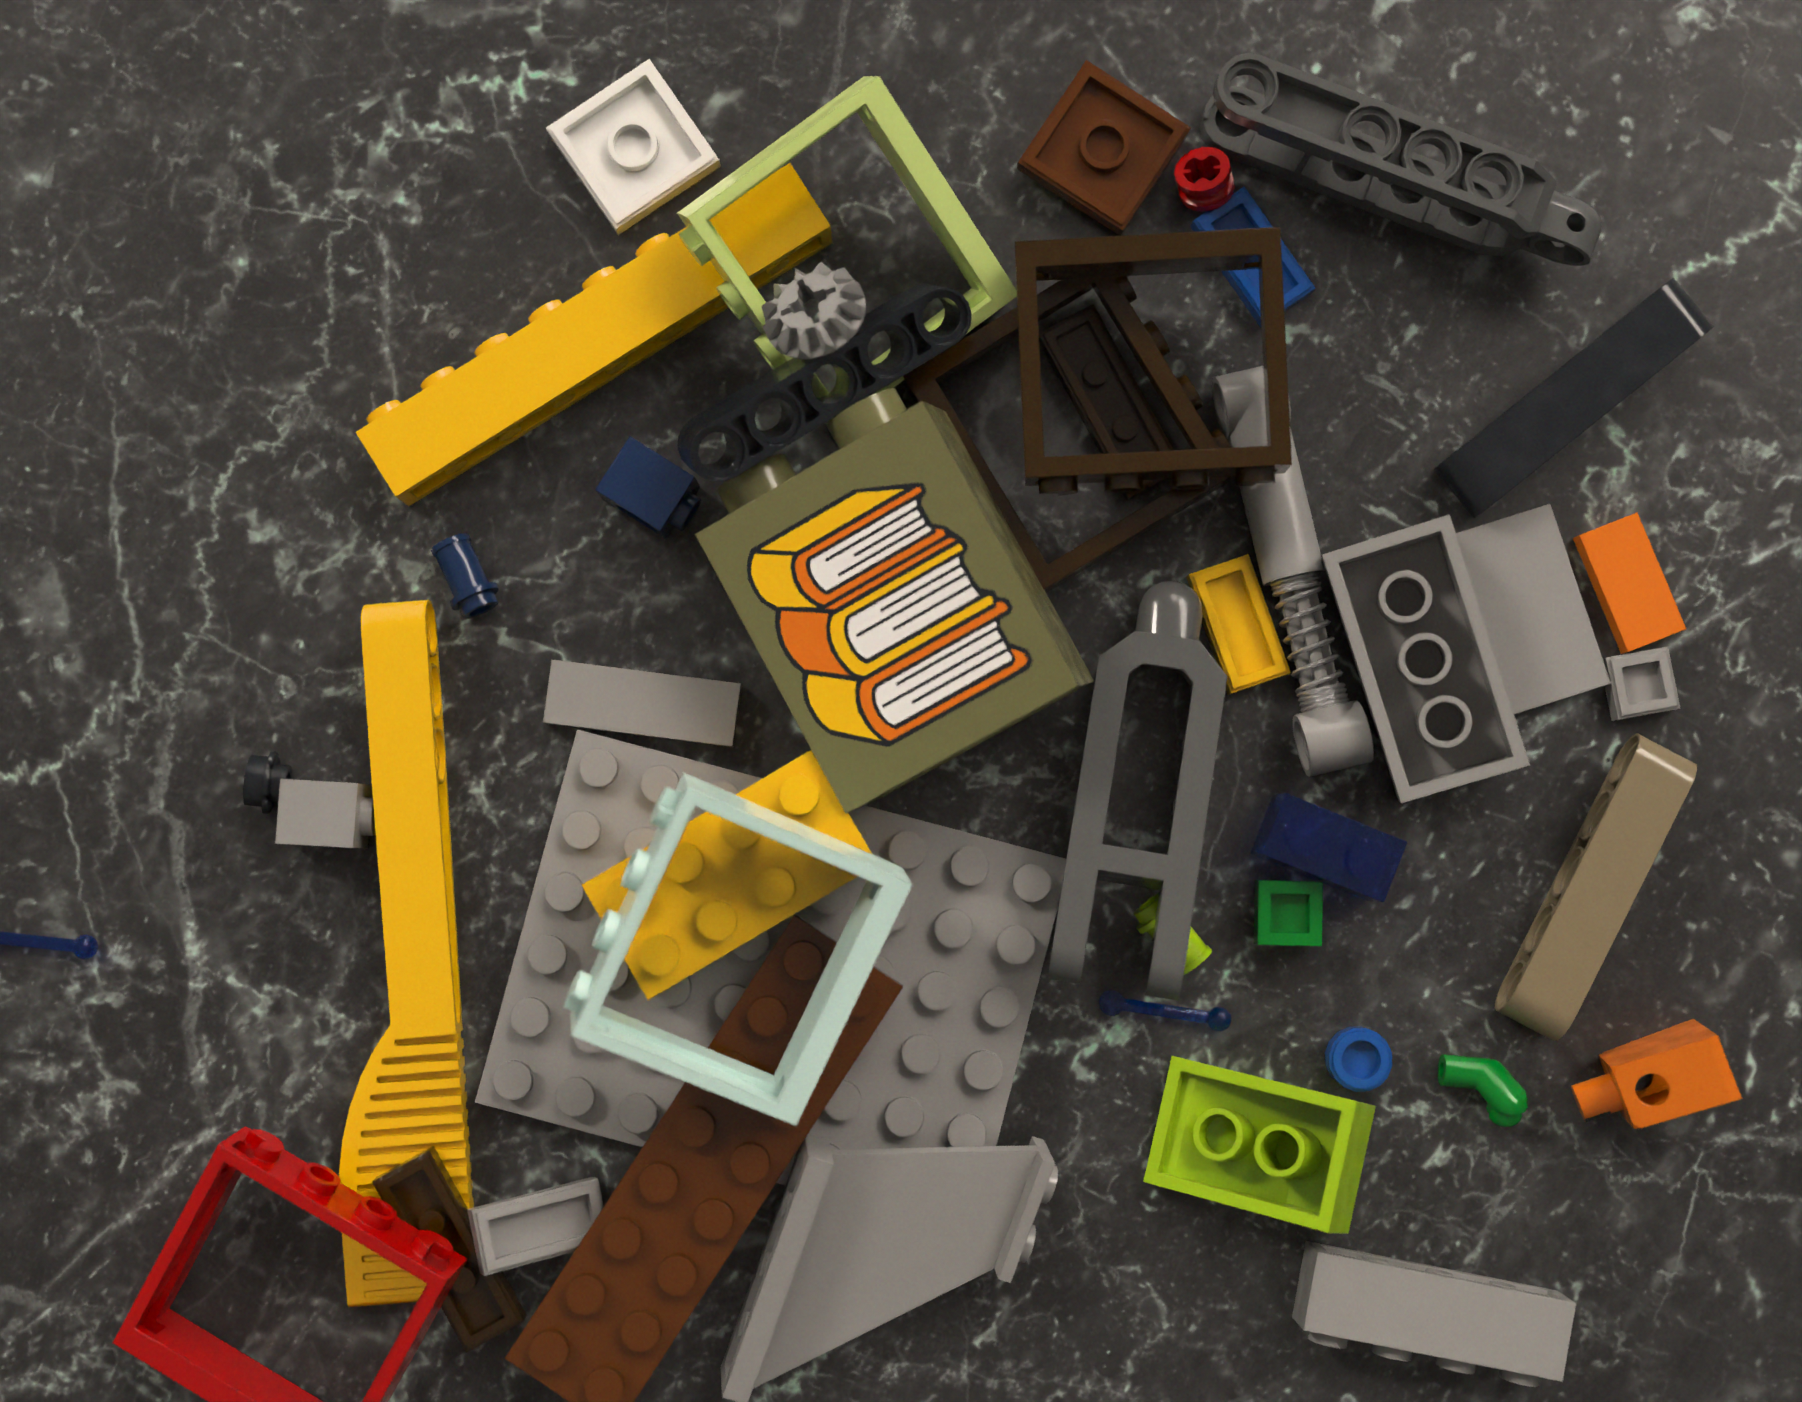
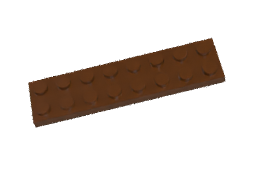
M795 914L708 1046V1049L774 1075L837 941ZM873 965L796 1126L685 1082L505 1359L569 1402H634L901 992L903 984Z

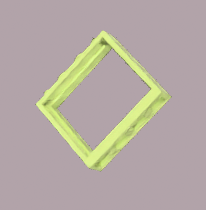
M879 76L862 77L677 213L687 227L679 233L684 245L701 266L711 261L724 280V283L716 288L718 293L739 320L745 315L750 317L761 333L753 342L773 370L792 359V357L779 352L769 341L762 328L765 325L762 305L766 301L716 231L710 219L856 112L970 285L971 289L963 294L969 303L972 313L968 332L1017 297L1016 288ZM942 309L924 323L929 332L936 330L941 325L945 309ZM888 349L882 355L877 357L871 363L873 365L881 363L885 358H887L890 349ZM814 374L811 385L814 395L817 398L826 396L829 392L817 375ZM900 377L877 392L894 388L905 380L904 377Z

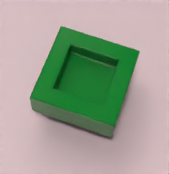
M1255 880L1254 944L1322 946L1323 882Z

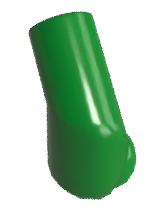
M1447 1054L1440 1056L1438 1063V1083L1440 1086L1477 1089L1488 1103L1486 1109L1489 1113V1119L1500 1127H1513L1521 1121L1522 1113L1528 1109L1526 1090L1500 1061L1490 1058Z

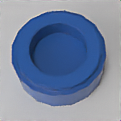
M1361 1026L1347 1027L1338 1031L1329 1040L1325 1051V1065L1330 1076L1339 1085L1355 1092L1370 1091L1379 1087L1388 1078L1392 1068V1052L1387 1041L1377 1032Z

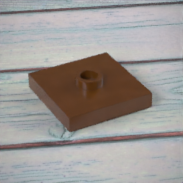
M1086 60L1018 161L1017 170L1121 236L1189 135L1191 127Z

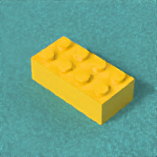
M812 750L735 794L873 854L850 814H846ZM706 811L688 822L624 960L647 1000L858 876ZM649 845L642 850L647 851ZM631 856L581 885L601 920L608 909L618 913L629 889L622 887L621 881Z

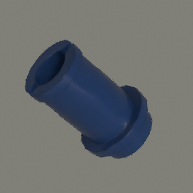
M467 533L446 538L434 545L431 550L454 598L450 601L451 608L456 611L460 610L464 619L477 617L495 608L498 605L495 594L499 591L496 582L488 581L470 542L471 538Z

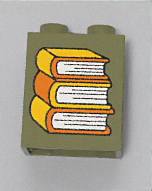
M895 388L885 389L870 395L835 416L828 423L827 428L839 450L797 475L786 455L777 454L766 458L735 478L725 481L717 489V492L729 515L695 534L846 814L883 798L1094 682L1093 677L946 411L924 401L907 410Z

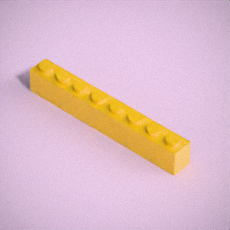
M791 163L775 171L710 219V222L757 290L832 244L831 225ZM687 227L670 237L667 233H661L650 238L636 250L637 258L616 270L613 266H609L595 272L582 284L583 291L564 303L561 300H553L542 305L529 316L528 321L530 324L513 335L508 336L507 333H501L487 339L476 348L474 352L476 357L456 370L449 366L434 372L421 383V392L403 403H400L399 400H393L372 411L366 418L368 424L355 433L395 497L406 505L411 506L729 308L716 289L724 283V280L711 261L701 266L681 240L679 233Z

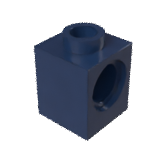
M629 436L595 489L604 501L666 540L674 527L683 531L688 526L701 504V499L695 495L700 488L695 476Z

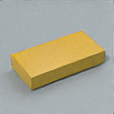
M1249 554L1186 576L1189 587L1197 593L1202 603V624L1215 660L1227 675L1226 691L1228 695L1291 673Z

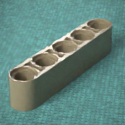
M1638 733L1632 735L1624 744L1502 982L1495 1001L1496 1011L1553 1041L1559 1040L1567 1032L1576 1018L1691 789L1697 773V764Z

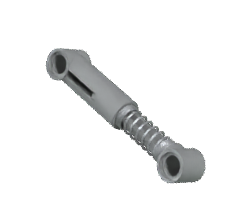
M1263 366L1213 377L1212 392L1216 415L1222 433L1228 438L1230 446H1267ZM1289 398V415L1291 420V407ZM1290 428L1292 465L1283 474H1275L1276 483L1240 486L1263 586H1272V595L1280 599L1275 609L1283 611L1284 619L1279 623V626L1287 628L1288 636L1285 637L1283 642L1291 645L1292 653L1289 654L1287 659L1295 662L1296 670L1293 671L1291 676L1299 678L1300 687L1295 692L1297 693L1296 696L1299 697L1298 702H1300L1299 706L1302 713L1293 716V733L1301 765L1306 775L1310 777L1371 763L1374 751L1371 731L1363 707L1358 701L1348 702V694L1345 693L1347 689L1344 688L1346 684L1343 682L1339 683L1338 677L1343 672L1335 669L1333 660L1337 659L1339 655L1331 652L1329 644L1335 638L1327 636L1325 627L1331 621L1323 619L1321 609L1325 608L1326 604L1319 603L1317 592L1322 590L1318 574L1325 571Z

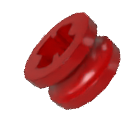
M1200 147L1189 151L1177 162L1174 175L1181 202L1187 208L1195 211L1214 210L1227 203L1233 195L1235 184L1228 156L1222 150L1214 147Z

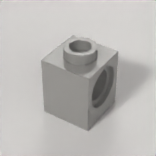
M280 779L275 844L368 848L369 836H376L372 785Z

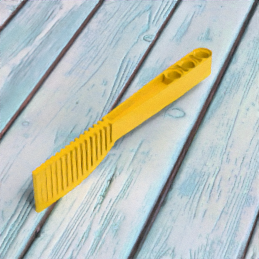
M430 600L365 604L361 612V638L390 1026L374 1048L360 1076L350 1104L342 1139L339 1178L341 1180L340 1183L363 1197L372 1196L381 1199L372 1181L379 1175L434 1146L469 1209L474 1207V1201L472 1197L471 1153L468 1141L469 1126L467 1127L466 1074H464L463 1069L465 1057L462 1055V1049L464 1048V1041L461 1038L463 1024L436 617ZM342 1233L348 1307L418 1301L427 1283Z

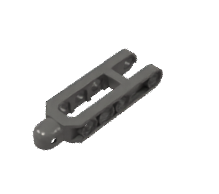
M1245 53L1236 55L1227 61L1218 74L1214 84L1213 95L1207 102L1201 115L1199 128L1203 141L1208 147L1222 150L1229 159L1480 255L1504 256L1522 249L1561 264L1584 266L1590 263L1602 231V220L1596 210L1579 199L1555 191L1557 180L1537 160L1262 55ZM1250 75L1261 82L1265 95L1247 88L1229 87L1231 80L1237 76ZM1220 111L1225 118L1235 124L1249 128V130L1237 137L1225 135L1216 125L1215 117L1217 112ZM1362 121L1374 122L1384 131L1386 141L1354 130L1352 126ZM1423 144L1434 145L1445 155L1446 164L1413 152V149ZM1332 161L1364 172L1365 175L1357 181H1345L1334 172ZM1479 168H1495L1505 177L1507 185L1493 183L1475 176L1474 173ZM1391 183L1423 195V198L1413 204L1402 203L1393 195ZM1453 206L1479 216L1481 220L1478 224L1469 227L1460 225L1452 218L1449 208ZM1551 241L1565 244V246L1556 247Z
M1162 581L1151 586L1143 595L1139 605L1135 631L1099 656L1048 972V979L1080 984L1097 880L1160 890L1152 938L1154 947L1145 995L1177 1001L1180 996L1227 683V675L1199 640L1203 617L1202 603L1192 588L1179 581ZM1142 665L1179 670L1180 674L1189 684V693H1191L1188 720L1180 752L1182 754L1178 786L1172 805L1171 815L1173 816L1167 855L1102 844L1128 677L1140 669Z

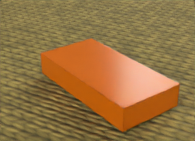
M1638 512L1573 538L1621 654L1633 651L1686 629Z

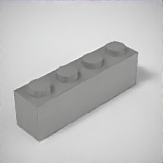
M1306 1241L1292 1318L1304 1331H1309L1308 1340L1320 1345L1345 1349L1349 1339L1373 1344L1372 1352L1385 1358L1411 1361L1412 1352L1435 1356V1364L1450 1371L1475 1374L1476 1365L1500 1369L1499 1377L1506 1381L1524 1386L1538 1387L1540 1377L1563 1382L1576 1302L1557 1290Z

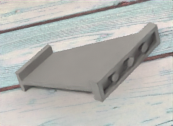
M808 1134L798 1149L720 1367L722 1398L736 1402H748L754 1388L995 1269L999 1280L1011 1283L1018 1262L1025 1263L1031 1255L1036 1236V1227L1033 1225L1039 1205L1040 1203L1047 1204L1050 1201L1057 1184L1058 1168L1045 1141L1032 1136L1029 1145L831 1150L829 1140Z

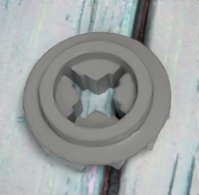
M822 262L816 266L812 273L808 274L795 268L794 280L787 285L773 284L774 299L762 305L765 317V325L762 328L769 341L782 354L797 359L818 358L841 348L856 334L863 322L866 311L864 293L859 283L851 277L845 267L832 271ZM810 299H816L820 312L817 315L820 321L814 323L812 318L806 315L804 304Z

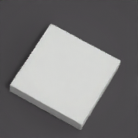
M650 59L546 127L549 136L618 235L721 167L719 158Z

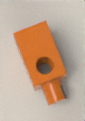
M1695 1019L1599 1054V1059L1605 1074L1571 1085L1575 1101L1585 1122L1620 1111L1622 1117L1634 1129L1644 1128L1742 1099L1718 1035ZM1651 1074L1648 1085L1643 1089L1635 1090L1637 1081L1642 1076Z

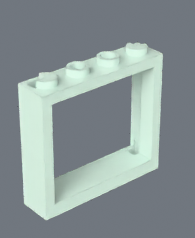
M683 773L676 789L674 790L666 786L657 800L651 815L650 824L658 828L647 851L636 848L628 862L622 877L621 886L629 890L618 913L608 909L599 924L592 947L600 950L590 973L580 970L568 991L564 1008L572 1010L570 1014L571 1036L796 1126L912 887V883L903 868ZM695 807L867 880L774 1075L602 1006Z

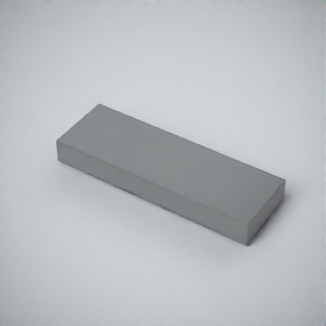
M551 660L543 723L734 747L742 684Z

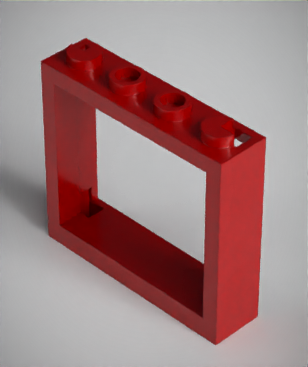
M246 1126L220 1142L216 1147L117 1333L113 1344L208 1402H323L170 1309L243 1173L427 1283L362 1401L389 1402L466 1263L467 1258L455 1252L452 1244L442 1235L430 1230H419L397 1217L395 1209L387 1202L372 1196L363 1197L340 1183L339 1176L330 1168L318 1163H307L284 1149L282 1141L275 1135L260 1129L251 1130Z

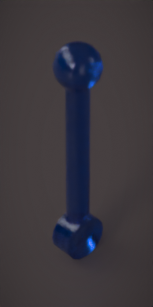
M0 932L1 945L73 952L76 957L83 960L92 958L98 950V942L93 936L88 934L80 935L76 939Z
M1107 990L1099 998L1101 1011L1109 1016H1116L1122 1011L1206 1023L1212 1030L1217 1032L1228 1029L1232 1022L1230 1012L1222 1006H1216L1210 1011L1132 1000L1123 998L1115 990Z

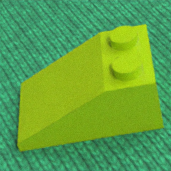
M1172 1056L1143 1182L1319 1231L1348 1234L1376 1106Z

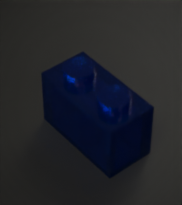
M1284 793L1272 796L1250 854L1366 901L1384 903L1407 842Z

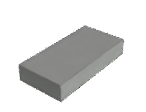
M589 1177L467 1209L480 1274L486 1276L575 1252L604 1207L598 1178Z

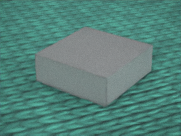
M1668 647L1603 658L1611 684L1605 685L1611 721L1681 709Z

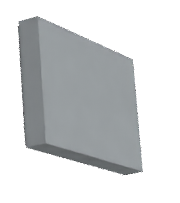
M1551 504L1456 533L1514 714L1611 684Z

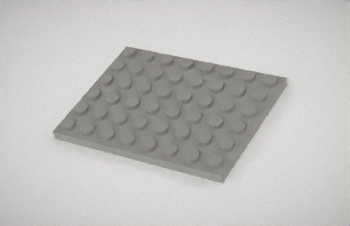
M577 729L475 1103L628 1144L644 1146L686 1081L571 1036L570 1014L572 1010L564 1008L568 991L580 970L590 973L600 950L593 948L592 944L601 918L581 885L631 856L636 848L643 849L650 845L658 828L650 824L651 815L657 800L666 786L674 790L676 789L683 773L734 795L762 778ZM869 806L851 811L849 814L873 855L902 867L912 883V887L874 963L875 967L903 984V988L808 1134L829 1140L831 1150L996 1146L1061 897L1066 858ZM695 807L689 821L706 811ZM858 876L795 914L838 942L867 880ZM794 915L649 1000L644 995L627 963L623 960L602 1006L708 1048ZM797 1152L776 1183L786 1185Z

